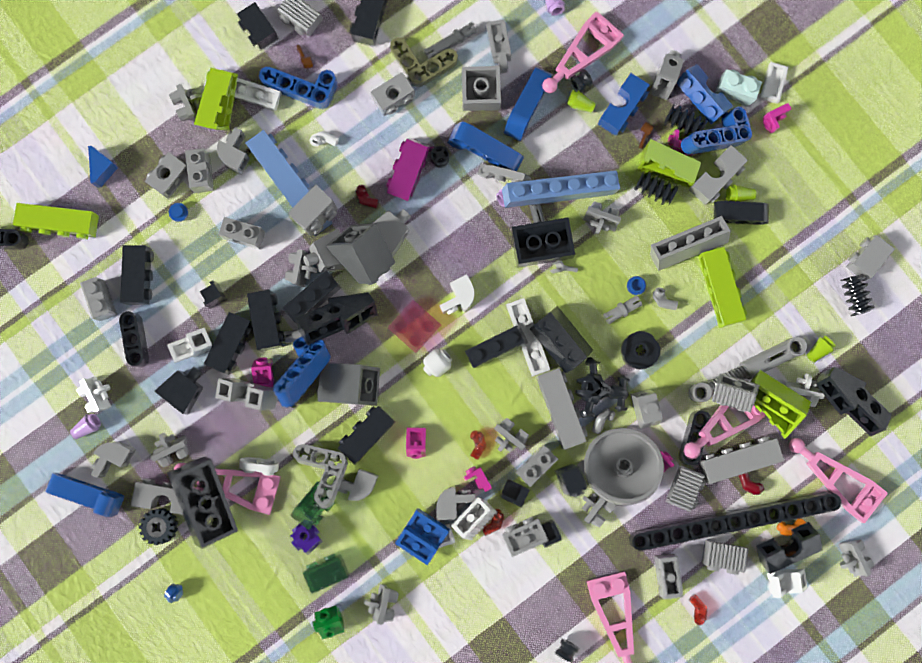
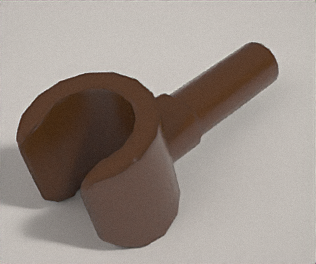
M299 44L296 45L303 68H312L311 56L305 57Z
M645 122L640 129L645 133L638 147L642 150L649 134L653 130V126L648 122Z

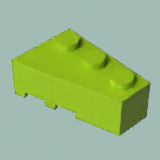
M210 68L206 75V84L194 125L215 130H229L238 74Z
M650 139L642 152L636 171L644 172L645 174L651 171V176L657 174L660 179L664 178L666 181L691 188L695 183L701 162Z
M759 370L750 381L759 385L754 406L760 412H764L769 418V422L775 425L782 432L781 435L784 439H786L807 416L811 401L762 370Z

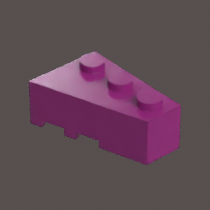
M407 138L406 141H402L399 152H401L400 158L396 159L393 165V170H395L393 177H389L386 184L388 194L406 201L412 199L420 180L421 171L426 166L427 155L429 151H432L433 146L413 138Z

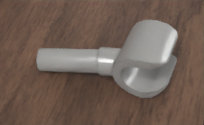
M562 261L551 263L556 266V269L550 270L553 274L561 271H578L577 267L566 266Z

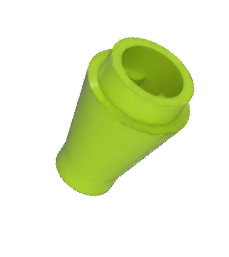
M573 90L567 101V105H570V108L592 113L596 106L595 102L579 90L577 92Z
M735 184L728 186L726 189L727 201L742 202L756 198L755 189Z
M827 336L819 337L809 353L806 354V357L815 363L833 352L836 345Z

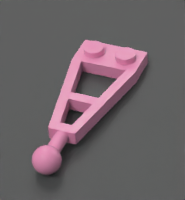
M596 11L584 23L556 68L558 73L553 78L544 80L542 85L546 93L555 92L558 87L557 83L563 77L568 80L610 52L622 40L624 34ZM586 31L590 32L605 45L589 57L577 48ZM573 55L580 63L568 70L565 64L570 56Z
M720 405L699 432L701 438L695 443L690 442L686 444L684 453L689 458H696L699 456L700 449L704 445L711 446L758 423L766 415L753 405L750 413L744 412L749 420L733 428L723 415L729 406ZM718 423L724 433L713 438L709 432Z
M793 438L790 440L789 449L806 457L809 460L807 462L808 467L831 493L837 494L841 498L843 508L858 521L865 524L888 493L874 481L819 452L813 454L805 448V443L802 439ZM819 460L835 468L828 478L816 465ZM842 473L865 484L851 504L833 485Z
M178 463L174 469L185 465V463ZM215 469L217 475H226L222 487L226 498L250 510L268 515L271 514L281 476L263 475L262 472L245 473L243 470ZM233 476L260 478L253 503L229 492Z
M622 571L586 580L591 601L617 656L622 657L624 663H632L630 655L634 654L631 596L625 572ZM623 593L625 621L609 624L598 599ZM626 628L627 647L621 649L613 631Z

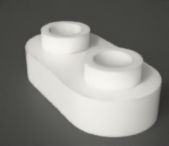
M253 457L241 458L239 468L245 473L262 472L263 475L268 476L278 472L279 467L278 461Z

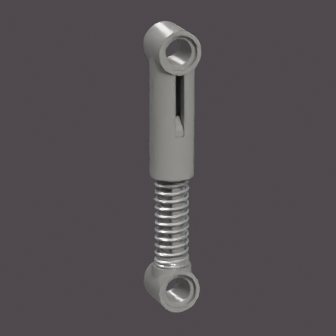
M801 337L786 339L784 342L740 362V366L725 372L724 375L744 380V378L750 380L754 378L759 370L766 372L797 356L803 355L807 350V343ZM792 343H795L797 345L796 352H794L791 348ZM780 352H783V353H784V354H782V355H780V356H778V357H776V358L770 360V357H772V356H774V355H776V354H778V353H780ZM718 376L713 378V380L710 379V381L693 384L688 393L690 399L698 403L708 401L714 394ZM699 387L704 391L702 398L698 397L696 393Z

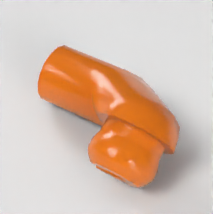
M802 518L797 519L792 525L780 522L777 525V530L783 536H792L791 529L806 522Z

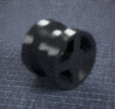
M585 69L581 70L577 76L574 75L570 78L575 90H579L581 93L584 91V88L593 85V80Z
M436 146L431 151V162L435 167L443 168L449 163V151L444 146Z
M562 638L560 641L561 646L556 649L555 654L563 660L572 663L574 660L573 656L579 651V647Z

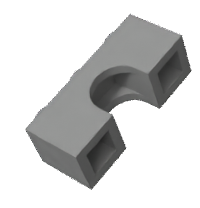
M730 145L713 163L720 170V178H713L705 172L692 185L689 191L704 205L709 201L713 203L721 195L718 193L722 187L726 189L733 182L731 178L735 174L738 176L746 168L743 165L748 160Z
M218 378L215 398L229 402H245L246 407L260 411L276 409L277 396L273 388L237 378Z
M143 478V481L135 483L131 506L153 509L157 507L160 496L165 495L171 502L170 513L183 515L171 482L156 484L153 479Z

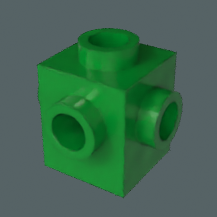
M337 605L314 612L315 621H313V628L315 633H319L322 640L345 632L343 615Z

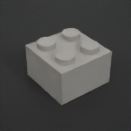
M500 66L462 67L463 111L500 110Z
M315 185L288 213L312 237L323 229L322 225L327 220L331 221L336 216L338 209L334 201Z

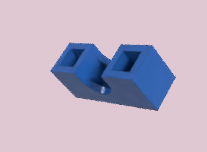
M696 64L687 69L678 78L676 84L705 118L713 124L734 106L722 92L715 94L707 87L706 81L709 77Z
M630 73L618 92V95L625 99L626 106L616 107L610 103L601 116L598 125L617 136L619 131L624 132L629 124L627 119L629 116L634 117L639 109L637 104L639 101L643 102L649 94L646 90L650 84Z

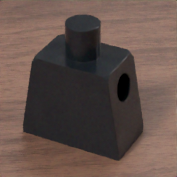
M195 366L192 367L188 374L177 370L154 392L180 413L188 415L203 390V386L196 382L203 372Z

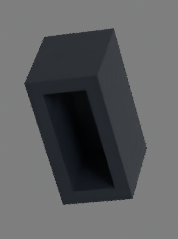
M256 2L237 13L239 18L237 23L243 32L247 30L249 33L247 38L253 47L257 45L261 51L279 39L276 31Z

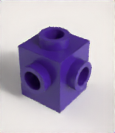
M306 522L304 524L299 523L294 527L293 533L290 535L293 539L292 545L298 551L302 549L307 555L323 542L317 535L320 533L313 524L309 526Z

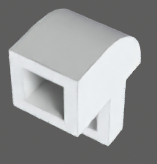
M466 274L450 283L455 298L440 305L443 314L448 313L450 315L458 311L457 307L461 306L463 312L471 307L474 300V288Z
M204 327L186 334V338L167 344L174 363H178L204 354L211 349L212 344Z
M786 569L772 574L768 573V585L773 598L782 597L786 593H803L808 589L804 569Z

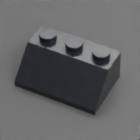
M569 217L511 227L517 268L573 259L575 256Z
M558 306L529 328L565 374L576 368L593 351Z

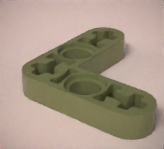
M397 37L390 43L391 53L411 84L415 87L424 86L456 66L458 62L457 52L453 49H446L420 64L404 39ZM396 44L402 47L404 53L402 56L399 49H395ZM447 55H449L450 57L453 56V61H450V60L445 61V60H446V56H447ZM406 58H411L414 63L412 66L407 67L403 64V61ZM431 64H437L439 66V70L437 72H431L429 70V66ZM416 74L421 76V81L415 79Z

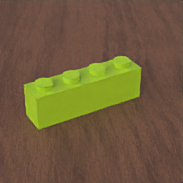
M16 203L13 225L25 233H32V230L39 231L38 233L43 235H51L52 232L57 233L61 237L69 238L70 235H76V238L88 240V237L96 238L99 215L92 211Z
M721 247L698 255L719 328L746 321L747 310L741 303L740 298L742 295L735 283L736 274L731 269L729 263L731 261L729 252L725 250V247Z

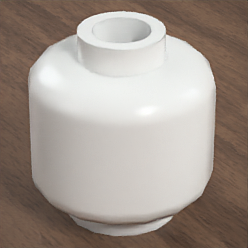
M434 349L424 358L425 366L423 369L429 376L441 377L451 368L452 358L444 349Z

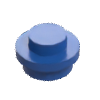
M175 203L169 208V216L176 222H182L188 216V209L182 203Z
M634 276L627 282V290L632 295H640L646 289L645 280L639 276Z
M173 583L167 588L164 594L167 602H177L182 597L183 587L180 584L176 585Z

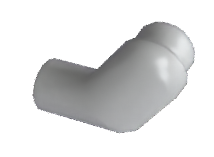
M661 287L656 288L653 292V298L657 305L661 308L676 310L678 301L667 299L664 293L665 290Z
M610 408L604 409L596 417L592 431L601 434L606 419L612 421L615 412L610 410Z

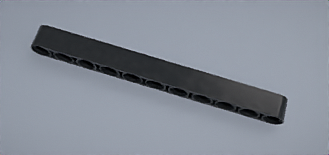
M821 492L634 531L629 536V543L634 549L645 551L838 510L842 503L841 498L837 494ZM828 497H831L832 503L830 506H827L826 500ZM809 501H812L813 507L811 510H808L807 504ZM790 505L794 506V512L792 514H789L788 508ZM774 508L775 516L770 518L769 511ZM755 512L757 518L754 522H751L750 515ZM736 516L738 522L735 526H732L731 519ZM717 520L719 527L713 530L712 522ZM699 524L700 531L694 534L692 528L694 525ZM680 528L681 535L678 538H674V530ZM657 532L662 533V539L659 542L654 540V535ZM638 536L643 537V543L640 546L635 545V539Z

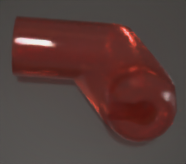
M474 430L471 432L470 438L473 439L475 448L470 456L478 460L486 448V441L482 432Z
M495 509L497 514H494L491 523L483 526L482 530L485 536L502 527L504 513L500 509Z
M693 594L688 600L695 607L694 622L697 625H703L707 619L708 608L696 594Z

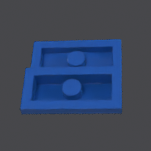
M417 508L395 544L428 566L449 533L450 528Z

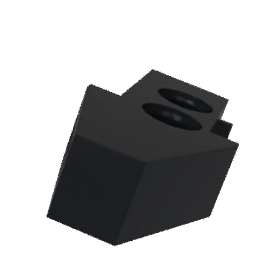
M367 292L328 298L329 304L295 318L299 333L306 344L311 345L342 330L347 335L377 316L378 313L375 300Z
M835 366L821 373L816 381V385L840 415L847 413L870 437L887 429L892 414L865 389L866 382Z

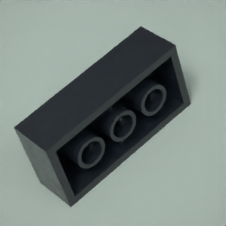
M204 456L167 472L196 546L203 549L238 532L212 459Z

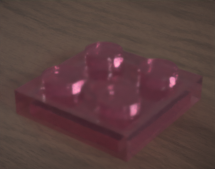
M412 300L388 326V329L417 354L442 325L418 303Z

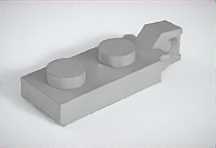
M505 20L486 22L494 64L499 63L500 73L508 72L507 62L511 61V50Z
M482 163L478 171V175L489 179L493 176L495 177L494 179L505 182L506 179L511 180V183L531 180V177L525 173Z

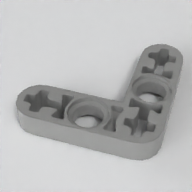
M305 444L298 445L293 451V456L298 463L325 469L315 493V502L324 509L331 507L348 466L346 457L340 452ZM304 451L307 453V455H302V457L299 455L304 453ZM318 455H325V459L322 462H316ZM339 459H341L342 463H338L336 466V464L333 461H339ZM330 476H336L335 483L327 484V479ZM327 495V496H328V500L325 499V500L322 502L321 497H325V496Z

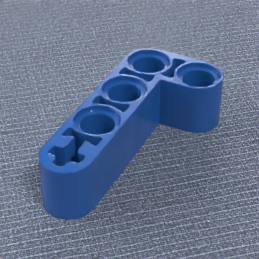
M264 67L259 72V78L265 87L278 90L282 95L319 109L329 107L338 85L335 74L331 70H323L315 84L272 67ZM329 78L332 79V82H331V83H329V84H325V83H324V81H325L326 79H329ZM286 82H290V83H291V84H290L288 87H286V88H285V87H282L283 84L286 83ZM302 89H308L307 93L300 94V91ZM321 95H324V96H325V99H324V100H322V101H318V100H317V98H318L319 96H321Z
M535 67L508 118L504 130L505 135L521 142L528 124L545 93L542 86L543 82L547 78H552L553 74Z
M735 107L722 116L723 127L696 131L681 141L682 150L686 154H696L727 149L730 145L737 147L752 138V130L746 111L742 107Z
M466 122L456 124L447 141L450 146L458 150L467 149L497 167L518 171L524 159V156Z
M299 337L294 341L293 347L298 358L273 388L283 407L294 405L330 361L331 356L324 341L320 340L311 345H307L303 337Z
M55 472L52 473L45 491L50 495L94 509L93 513L103 517L117 516L125 497L120 493Z

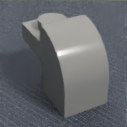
M234 127L233 131L228 133L226 143L218 141L217 153L221 161L229 169L242 175L250 158L246 153L238 150L245 138V134L242 130Z
M110 442L100 445L93 453L100 458L96 459L93 463L91 475L96 478L105 477L112 463L119 467H127L136 449L122 442Z
M359 469L354 483L342 479L338 491L345 494L349 491L348 500H361L373 491L379 475Z
M455 486L445 489L437 501V520L457 519L456 503L474 502L476 500L475 493H471V490H459L460 494H456Z

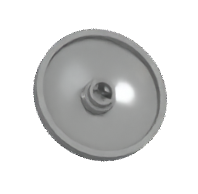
M617 428L600 434L592 441L585 455L584 472L588 484L602 499L617 505H634L645 501L658 489L663 477L664 463L658 447L649 437L636 430Z

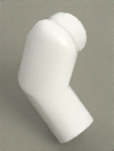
M326 131L318 132L310 138V143L313 146H320L324 143L336 146L339 141L338 137Z

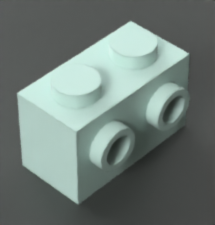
M726 69L720 77L715 94L722 92L727 99L750 107L757 99L762 81L757 80L753 76L741 75L736 70Z

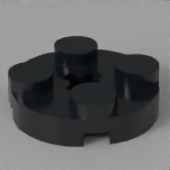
M637 331L626 337L621 345L623 362L633 369H647L658 361L660 345L654 336L648 332ZM639 345H642V349L645 350V353H642L641 356L636 352V348H639Z

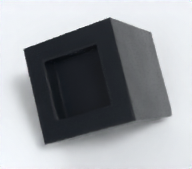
M214 280L210 281V286L200 291L205 300L203 302L204 305L210 309L227 300L220 285Z
M507 479L500 498L522 508L530 489Z
M552 519L541 524L548 539L547 542L542 544L544 548L563 540Z

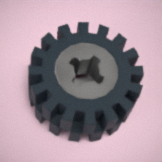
M165 508L151 510L144 514V518L140 520L142 524L139 525V529L142 532H139V534L144 536L142 539L144 541L147 540L148 544L159 545L169 542L171 538L175 537V532L178 531V528H176L178 521H175L176 515H172L170 510L167 511Z

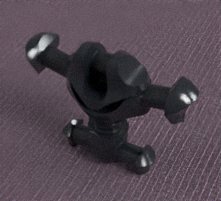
M588 357L585 364L589 366L590 373L576 380V383L582 384L581 390H575V394L587 402L585 409L579 411L582 418L595 417V413L592 412L594 404L597 405L605 396L610 399H618L617 406L615 407L618 412L626 411L625 400L629 396L627 382L630 379L622 375L618 377L619 386L614 384L611 386L607 385L601 374L597 373V365L601 362Z

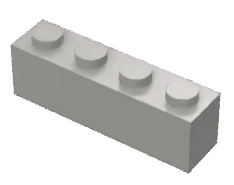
M720 216L652 244L650 256L658 271L729 243L731 231L723 217Z
M558 368L537 376L536 379L562 449L565 450L587 442L585 437H588L586 429L580 425L578 420L581 418L577 407L574 408L572 404L574 400L572 391L570 389L567 390L565 385L567 378L564 371L561 372Z
M764 436L758 438V442L751 444V441L739 444L740 448L734 450L732 447L722 449V453L718 455L714 453L703 455V459L698 463L702 474L705 475V483L712 484L783 462L784 458L777 438Z

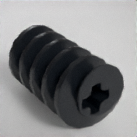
M673 104L665 118L664 125L672 122L671 129L678 125L680 131L685 129L684 135L686 136L690 132L692 134L703 130L708 120L705 119L701 122L700 115L694 119V112L687 115V108L681 112V105L674 108Z
M651 171L646 174L643 172L634 190L637 191L641 187L642 195L648 191V198L655 195V202L661 198V205H664L666 202L670 204L679 187L676 185L671 189V182L664 185V178L658 182L657 174L651 178Z
M856 275L840 280L846 282L842 288L849 289L844 293V296H851V298L846 300V303L853 304L848 310L855 311L850 317L870 312L875 308L874 305H868L873 299L866 298L871 293L864 290L868 283H861L866 276Z

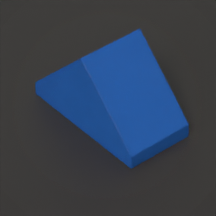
M88 146L90 182L97 188H100L119 167L96 148Z

